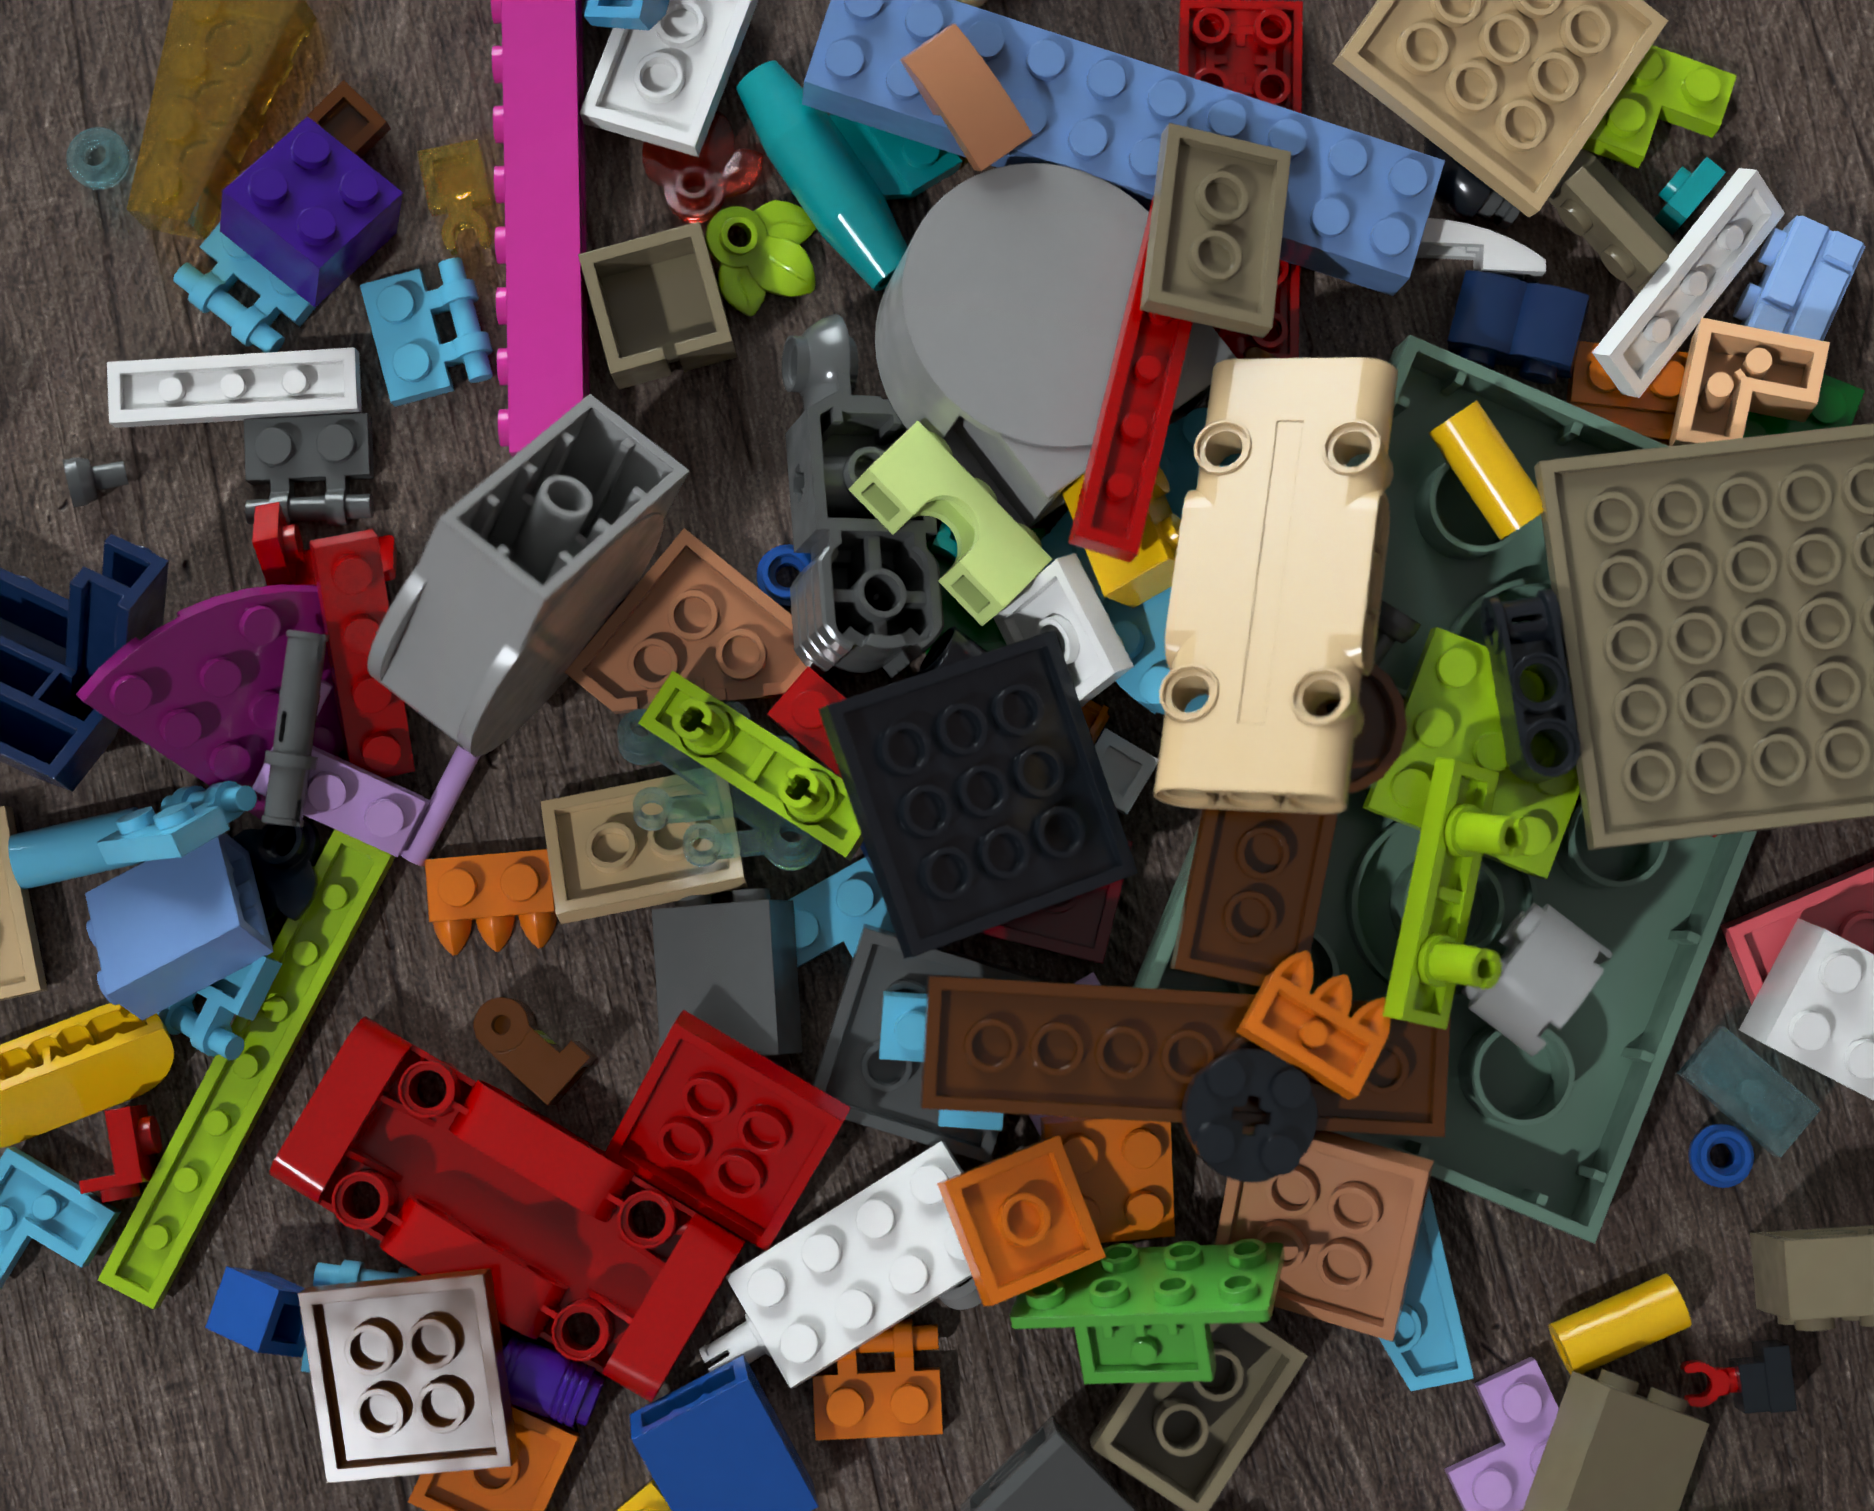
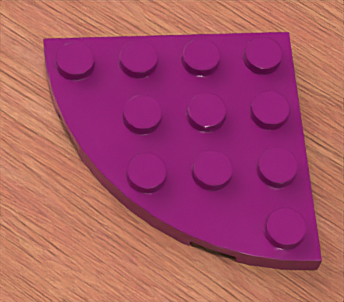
M271 585L246 588L215 596L176 612L178 616L176 619L155 629L140 641L135 637L126 643L97 669L76 695L84 703L209 786L218 782L232 781L240 786L246 785L252 788L264 765L266 750L271 751L273 747L279 692L288 636H286L287 630L325 635L317 586ZM326 645L322 680L331 684L332 688L316 719L313 746L338 757L344 749ZM255 791L257 802L255 807L248 812L261 820L262 815H264L266 797Z

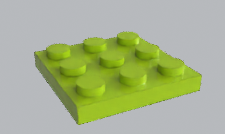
M1439 627L1432 628L1404 698L1407 731L1400 756L1382 779L1371 784L1363 808L1421 831L1436 757L1456 759L1500 772L1491 814L1523 820L1528 827V843L1524 852L1518 857L1485 853L1482 856L1536 878L1547 879L1580 793L1577 766L1575 765L1566 774L1541 783H1527L1517 778L1509 769L1506 761L1494 679L1487 647ZM1523 671L1520 676L1522 693L1533 702H1541L1544 696L1542 680L1531 671ZM1534 735L1530 744L1532 757L1539 765L1549 768L1555 759L1553 745L1547 738L1541 735Z

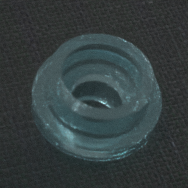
M93 127L80 132L74 137L68 147L66 160L70 173L80 184L90 189L102 190L113 187L124 178L130 165V153L126 143L114 131L102 127ZM96 148H104L106 150V156L102 163L95 166L88 165L87 158L92 150Z

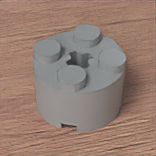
M1536 903L1532 904L1526 912L1522 910L1499 939V942L1506 946L1507 949L1500 957L1502 969L1496 985L1491 989L1464 985L1460 991L1470 999L1467 1008L1530 1056L1536 1055L1547 1044L1540 1036L1550 1023L1561 1029L1604 972V969L1599 964L1610 960L1613 954L1549 904L1541 908Z

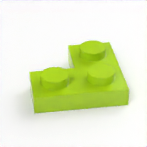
M1652 45L1582 149L1638 169L1646 156L1657 119L1713 138L1721 127L1737 75Z

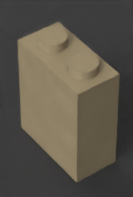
M1602 1369L1598 1380L1572 1371L1522 1511H1679L1709 1423L1686 1414L1685 1410L1689 1401L1651 1387L1648 1397L1645 1398L1636 1394L1639 1386L1638 1382L1608 1370Z

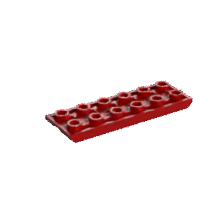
M1180 0L1178 18V73L1302 113L1303 1ZM1283 260L1279 261L1273 325L1264 338L1213 327L1237 359H1243L1244 350L1250 346H1256L1278 358H1299L1300 266Z

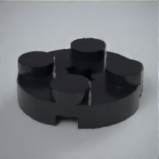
M1254 1048L1230 1050L1212 1060L1204 1069L1201 1068L1191 1079L1182 1104L1183 1129L1195 1153L1216 1173L1240 1182H1263L1278 1175L1292 1172L1298 1166L1302 1156L1308 1151L1317 1127L1316 1100L1312 1094L1308 1077L1271 1052ZM1248 1096H1256L1259 1098V1108L1267 1112L1266 1121L1264 1124H1256L1253 1133L1243 1134L1242 1122L1232 1119V1111L1234 1106H1245Z

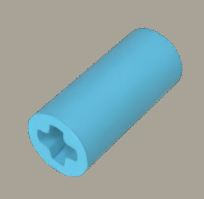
M128 808L12 834L8 841V851L12 871L18 885L25 890L145 862L106 865L97 845V841L119 830L116 824L119 818L138 810V808Z

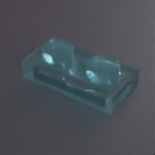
M1724 1025L1716 1026L1677 1072L1679 1076L1774 1157L1781 1158L1821 1111L1815 1103Z

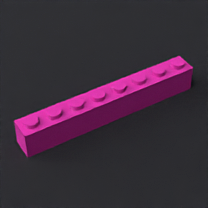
M491 0L493 23L502 24V46L492 47V73L495 84L503 83V106L493 107V133L496 144L504 143V166L494 167V193L496 203L505 204V226L495 228V254L498 264H506V287H497L496 314L498 324L507 325V348H498L497 375L500 386L508 385V409H499L498 437L500 446L509 447V453L512 457L590 394L588 289L578 254L587 252L585 124L579 114L585 100L583 0Z

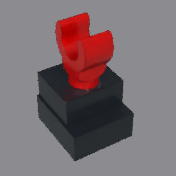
M1777 1339L1752 1342L1753 1357L1728 1359L1729 1367H1712L1701 1360L1694 1359L1684 1361L1680 1364L1681 1370L1686 1373L1703 1372L1707 1378V1387L1702 1393L1685 1395L1684 1400L1689 1401L1688 1404L1693 1407H1705L1711 1405L1719 1396L1733 1393L1734 1407L1744 1414L1768 1411L1770 1413L1797 1411L1789 1345Z

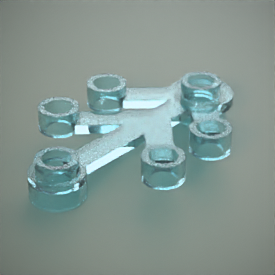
M736 701L723 702L750 719L749 711L743 704ZM647 709L634 710L621 719L617 729V746L624 759L636 765H647L659 761L704 793L670 797L667 792L658 787H647L640 790L633 800V818L639 827L648 831H656L671 823L738 817L753 828L752 830L720 834L719 830L709 823L700 822L691 825L683 836V854L688 862L699 867L709 866L715 863L717 859L765 855L776 867L787 871H795L810 865L817 859L822 850V842L655 734L651 733L647 736L634 734L632 729L642 727L638 722ZM776 736L799 751V747L793 739L787 736ZM656 803L662 806L663 811L656 815H648L641 808L645 804ZM793 831L801 834L803 838L797 842H788L781 837V834ZM703 838L711 841L714 846L709 850L699 851L693 848L691 843L696 839Z

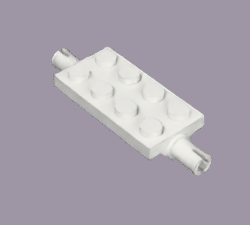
M940 1141L727 1275L726 1279L746 1311V1321L710 1344L700 1347L699 1351L704 1363L709 1361L713 1363L729 1353V1356L708 1368V1370L711 1372L742 1355L745 1356L750 1364L764 1354H767L773 1358L789 1388H795L972 1277L937 1185L941 1181L964 1172L944 1141ZM1020 1146V1147L1017 1148V1150H1020V1149H1022V1148H1024V1147H1023V1146Z

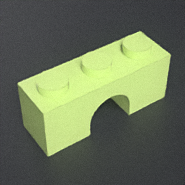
M919 421L912 425L848 489L892 535L908 520L917 516L937 518L951 529L957 542V557L952 567L938 582L981 626L1001 612L1052 560L1042 549L1038 536L1026 525L1017 523L997 502V497L990 486L981 479L972 477L953 457L947 442L939 435L928 431Z

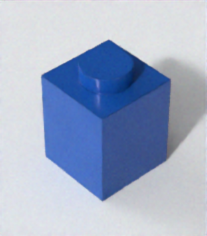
M226 1266L205 1328L257 1353L302 1358L306 1343L298 1293L305 1288L270 1272Z

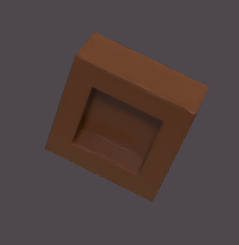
M345 80L307 115L359 158H362L391 130L387 121Z

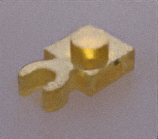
M473 139L417 151L428 209L433 217L448 214V218L442 226L441 235L443 243L452 256L459 254L457 236L465 228L477 230V237L482 248H490L492 244L491 231L483 217L476 212L478 207L493 204L482 146L479 140Z

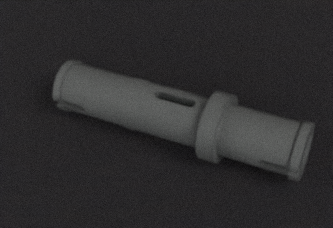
M287 630L286 636H288L279 692L273 750H266L264 763L270 764L264 815H262L261 822L304 827L303 815L309 770H316L318 757L311 755L329 635Z

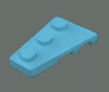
M1428 1187L1398 1331L1393 1342L1379 1338L1410 1391L1474 1379L1430 1187Z

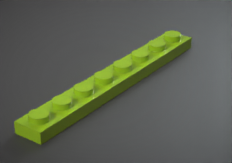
M334 829L314 867L318 878L314 900L297 921L287 918L273 945L274 952L268 955L282 963V966L254 1021L236 1015L231 1025L232 1033L244 1040L243 1052L234 1060H228L221 1055L214 1057L105 1264L98 1281L151 1309L161 1306L388 873L395 856Z

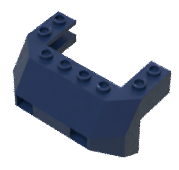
M110 534L104 541L102 574L83 566L70 582L69 600L37 585L28 577L15 575L0 568L1 762L34 778L72 792L75 790L114 740L120 728L119 725L84 703L76 694L97 669L126 643L135 637L140 641L163 625L169 560L156 555L144 546L132 544Z

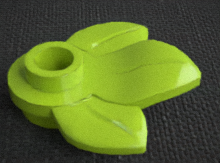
M777 200L770 201L755 211L742 206H730L716 213L708 223L705 240L709 253L719 263L718 287L725 300L741 313L749 317L753 316L764 301L766 292L779 296L797 297L810 294L815 290L813 265L800 244L812 235L816 227L801 206ZM731 226H739L746 231L748 241L745 247H736L731 244L728 239V230Z

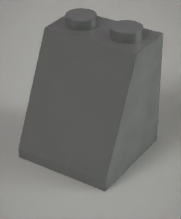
M1053 1416L961 1504V1511H1142Z

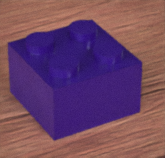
M307 116L222 190L220 232L313 307H316L397 233L403 192Z

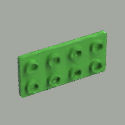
M1242 1239L1232 1244L1199 1245L1192 1241H1180L1166 1247H1136L1128 1243L1114 1244L1103 1249L1106 1255L1105 1258L1017 1295L1010 1313L1011 1325L1014 1329L1074 1327L1084 1384L1213 1381L1217 1366L1210 1324L1267 1322L1271 1319L1285 1259L1284 1246L1282 1243H1264L1257 1239Z

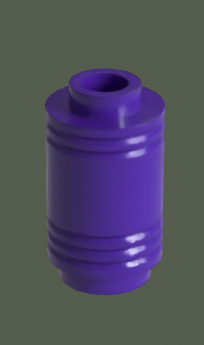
M516 1335L511 1336L507 1346L502 1344L512 1405L545 1418L550 1417L551 1420H557L561 1424L565 1423L566 1426L571 1428L575 1422L587 1426L605 1382V1377L595 1374V1367L565 1358L557 1351L531 1341H526L523 1338L519 1339Z

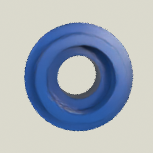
M789 544L779 545L769 550L762 557L757 567L756 576L759 589L781 607H791L790 587H783L776 581L777 573L780 569L787 566L794 567L800 573L811 562V554L794 553L793 545Z
M1712 1124L1704 1127L1694 1136L1689 1146L1688 1158L1692 1171L1702 1182L1714 1187L1727 1188L1739 1184L1748 1176L1754 1162V1151L1748 1137L1738 1128L1727 1124ZM1722 1143L1729 1150V1160L1724 1166L1717 1168L1710 1160V1151L1713 1146Z

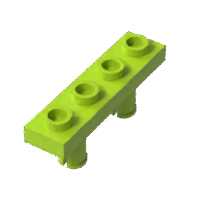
M672 670L638 724L851 861L862 844L863 838L842 778Z
M1436 757L1383 1016L1447 1030L1456 984L1491 989L1499 981L1502 963L1498 953L1488 949L1464 945L1483 853L1518 857L1524 852L1528 843V827L1523 820L1491 814L1500 772L1456 759Z

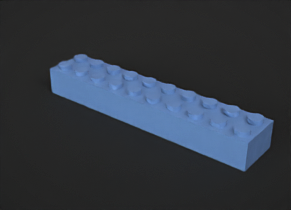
M830 0L804 80L803 105L965 157L941 115H933L900 61L901 58L949 25L956 24L996 76L1033 134L1032 137L990 166L999 168L1014 164L1042 163L1066 166L1084 171L1118 187L1149 212L1155 190L1161 134L1169 123L1290 151L1291 160L1280 260L1394 296L1410 279L1445 160L956 0Z

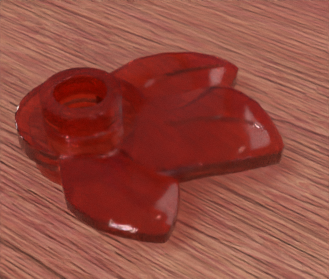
M717 110L699 157L645 141L642 147V160L647 177L664 188V196L668 208L679 218L689 223L699 221L703 223L712 219L723 206L726 198L747 193L758 182L763 168L764 159L762 153L755 150L734 148L732 126L726 116ZM695 186L704 187L701 191L696 193H689L685 191L688 188Z

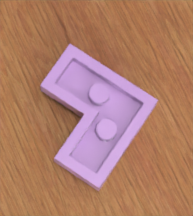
M1532 1357L1474 1383L1501 1442L1444 1469L1464 1511H1521L1524 1508L1559 1410L1536 1359Z

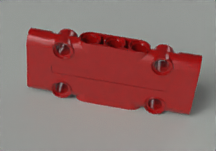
M366 1016L356 1024L348 1035L279 1150L269 1171L270 1176L334 1213L343 1225L355 1230L361 1229L381 1241L379 1247L383 1251L421 1275L491 1268L499 1322L527 1337L538 1339L540 1336L555 1345L557 1351L565 1358L581 1361L588 1366L595 1367L596 1371L650 1403L653 1402L746 1243L744 1240L676 1201L668 1193L654 1188L634 1176L636 1172L633 1170H628L603 1156L604 1150L501 1089L480 1079L474 1081L462 1074L453 1064L437 1059ZM429 1071L440 1074L446 1083L445 1097L435 1107L426 1105L418 1095L419 1080ZM362 1181L371 1183L377 1188L380 1195V1205L373 1216L368 1217L360 1214L353 1204L352 1195L354 1189ZM650 1200L662 1207L666 1223L659 1234L646 1235L636 1228L633 1222V1213L640 1201ZM584 1312L592 1315L597 1320L600 1327V1335L595 1344L584 1346L576 1343L571 1338L568 1323L574 1313Z

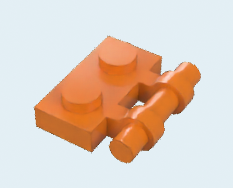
M904 1319L838 1360V1372L814 1375L815 1441L943 1434L940 1367L915 1368L914 1351L939 1350L938 1324L912 1325V1319ZM894 1352L895 1369L858 1371L857 1354Z

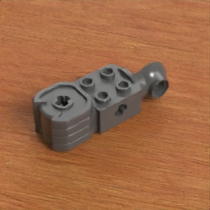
M832 314L809 326L801 336L790 335L786 339L782 354V380L785 390L787 392H799L803 402L802 415L785 433L794 553H811V562L799 573L790 587L794 651L806 667L809 666L819 676L824 675L831 667L850 673H866L883 667L887 675L893 678L925 652L937 640L944 628L941 584L938 582L940 579L939 563L927 549L926 545L937 534L936 518L931 516H917L908 520L892 535L848 490L907 431V428L894 411L889 399H882L881 396L851 395L855 389L858 377L859 359L857 345L854 339L849 337L843 317L838 314Z

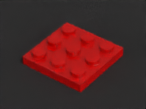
M683 1009L673 1023L603 1156L628 1170H633L636 1172L635 1175L767 1251L836 1136L851 1107Z

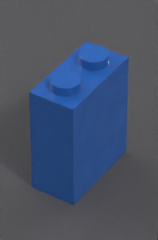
M744 1355L629 1414L631 1440L671 1511H812L819 1507L813 1480Z

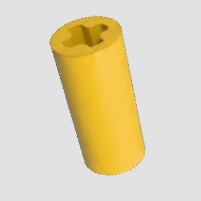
M1477 400L1428 433L1500 540L1544 512L1537 488Z
M1664 1273L1549 1324L1548 1327L1556 1350L1571 1375L1572 1371L1580 1374L1587 1373L1689 1328L1692 1323L1678 1288L1670 1276Z

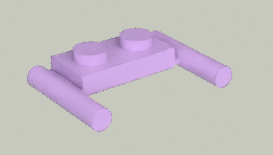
M324 680L321 682L317 716L332 688V685ZM458 744L429 800L422 795L313 746L311 756L318 757L316 770H309L304 815L395 857L400 855L411 863L424 867L425 859L429 858L480 756L475 757ZM264 763L252 788L257 793L266 797L270 764Z

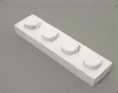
M1738 168L1672 251L1669 258L1660 266L1592 352L1622 395L1641 397L1697 326L1701 317L1705 316L1784 216L1783 209L1757 170Z
M355 347L107 362L109 423L115 428L362 413L360 355Z

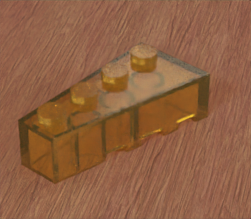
M306 0L173 1L127 205V210L146 229L205 240L208 237L221 211L222 190L238 177L241 171L238 166L251 140H257L266 121L264 114L278 86L284 85L294 65L291 60L303 36L308 37L317 19Z

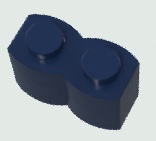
M1466 270L1447 340L1448 351L1491 370H1494L1495 364L1520 369V377L1535 383L1554 384L1557 377L1571 378L1589 309V295L1559 286L1527 283L1495 273Z

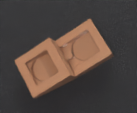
M956 24L949 25L900 59L933 115H941L973 170L983 171L1033 136L996 76Z

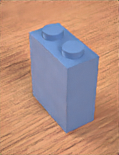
M225 832L183 857L145 861L85 893L90 915L86 928L90 940L97 948L101 970L97 973L98 985L105 998L111 1004L121 1005L142 1021L250 965L260 957L274 952L249 852Z

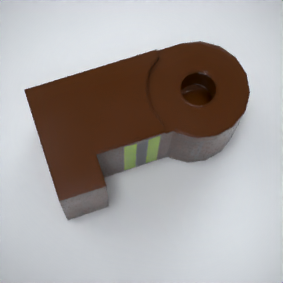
M505 997L489 999L480 1006L475 1015L473 1027L475 1036L481 1045L546 1105H557L598 1059L580 1041L571 1040L564 1049L558 1046L537 1027L535 1014L527 1004L520 1000Z

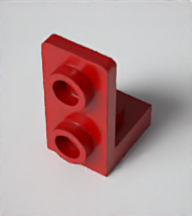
M280 502L255 506L252 543L267 586H317L311 549L304 550L298 526L296 524L287 525ZM393 535L378 537L386 582L396 578L397 546Z

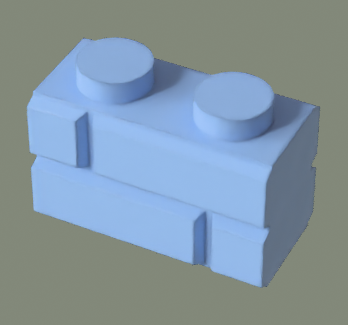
M1796 216L1783 230L1774 227L1758 257V262L1767 265L1758 286L1753 283H1749L1746 286L1735 307L1733 317L1742 320L1740 325L1824 341L1866 246L1859 240L1839 231H1831L1829 227L1805 216Z

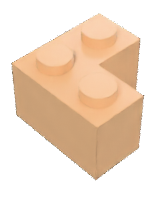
M1701 317L1691 338L1668 446L1743 438L1748 412L1805 422L1818 403L1830 342Z

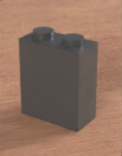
M770 888L733 890V902L712 904V894L692 895L674 902V907L652 909L660 1048L673 1023L684 1009L760 1055L803 1053L794 905L792 900H772Z

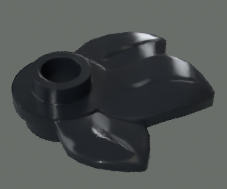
M304 818V827L267 823L262 830L245 829L232 838L249 852L266 923L276 917L279 911L288 918L297 921L310 907L315 898L318 878L313 862L319 852L320 837L316 827ZM295 842L294 847H293L292 850L287 854V851H288L290 845Z

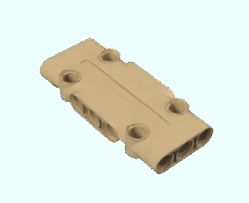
M1363 357L1228 359L1218 362L1213 367L1206 424L1197 435L1194 443V457L1200 466L1197 488L1187 492L1183 504L1165 631V655L1171 671L1163 679L1159 690L1160 703L1165 710L1154 796L1159 801L1186 808L1334 814L1346 809L1353 742L1361 732L1364 723V710L1358 701L1361 676H1368L1373 667L1389 538L1390 509L1388 497L1384 491L1391 484L1394 475L1388 449L1398 370L1392 364L1375 358ZM1232 454H1241L1236 462L1229 466L1219 467L1226 457ZM1359 454H1370L1364 463L1354 467H1346L1351 458ZM1199 695H1209L1207 703L1196 712L1185 713L1187 704L1193 698ZM1334 698L1341 699L1340 706L1334 713L1325 717L1314 716L1316 709L1324 701Z

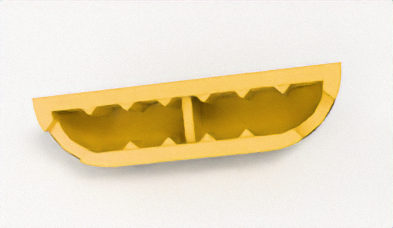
M109 1003L0 1044V1148L20 1143L134 1099L156 1087L170 1071L174 1059V1049L170 1034L158 1014L156 1013L142 1021L121 1005Z

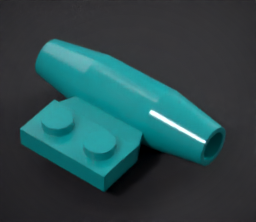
M768 61L756 67L739 82L736 90L767 157L821 236L874 291L886 288L908 247L886 200L905 198L910 200L957 172L962 160L957 154L837 115H828L827 112L803 105V88L777 61Z

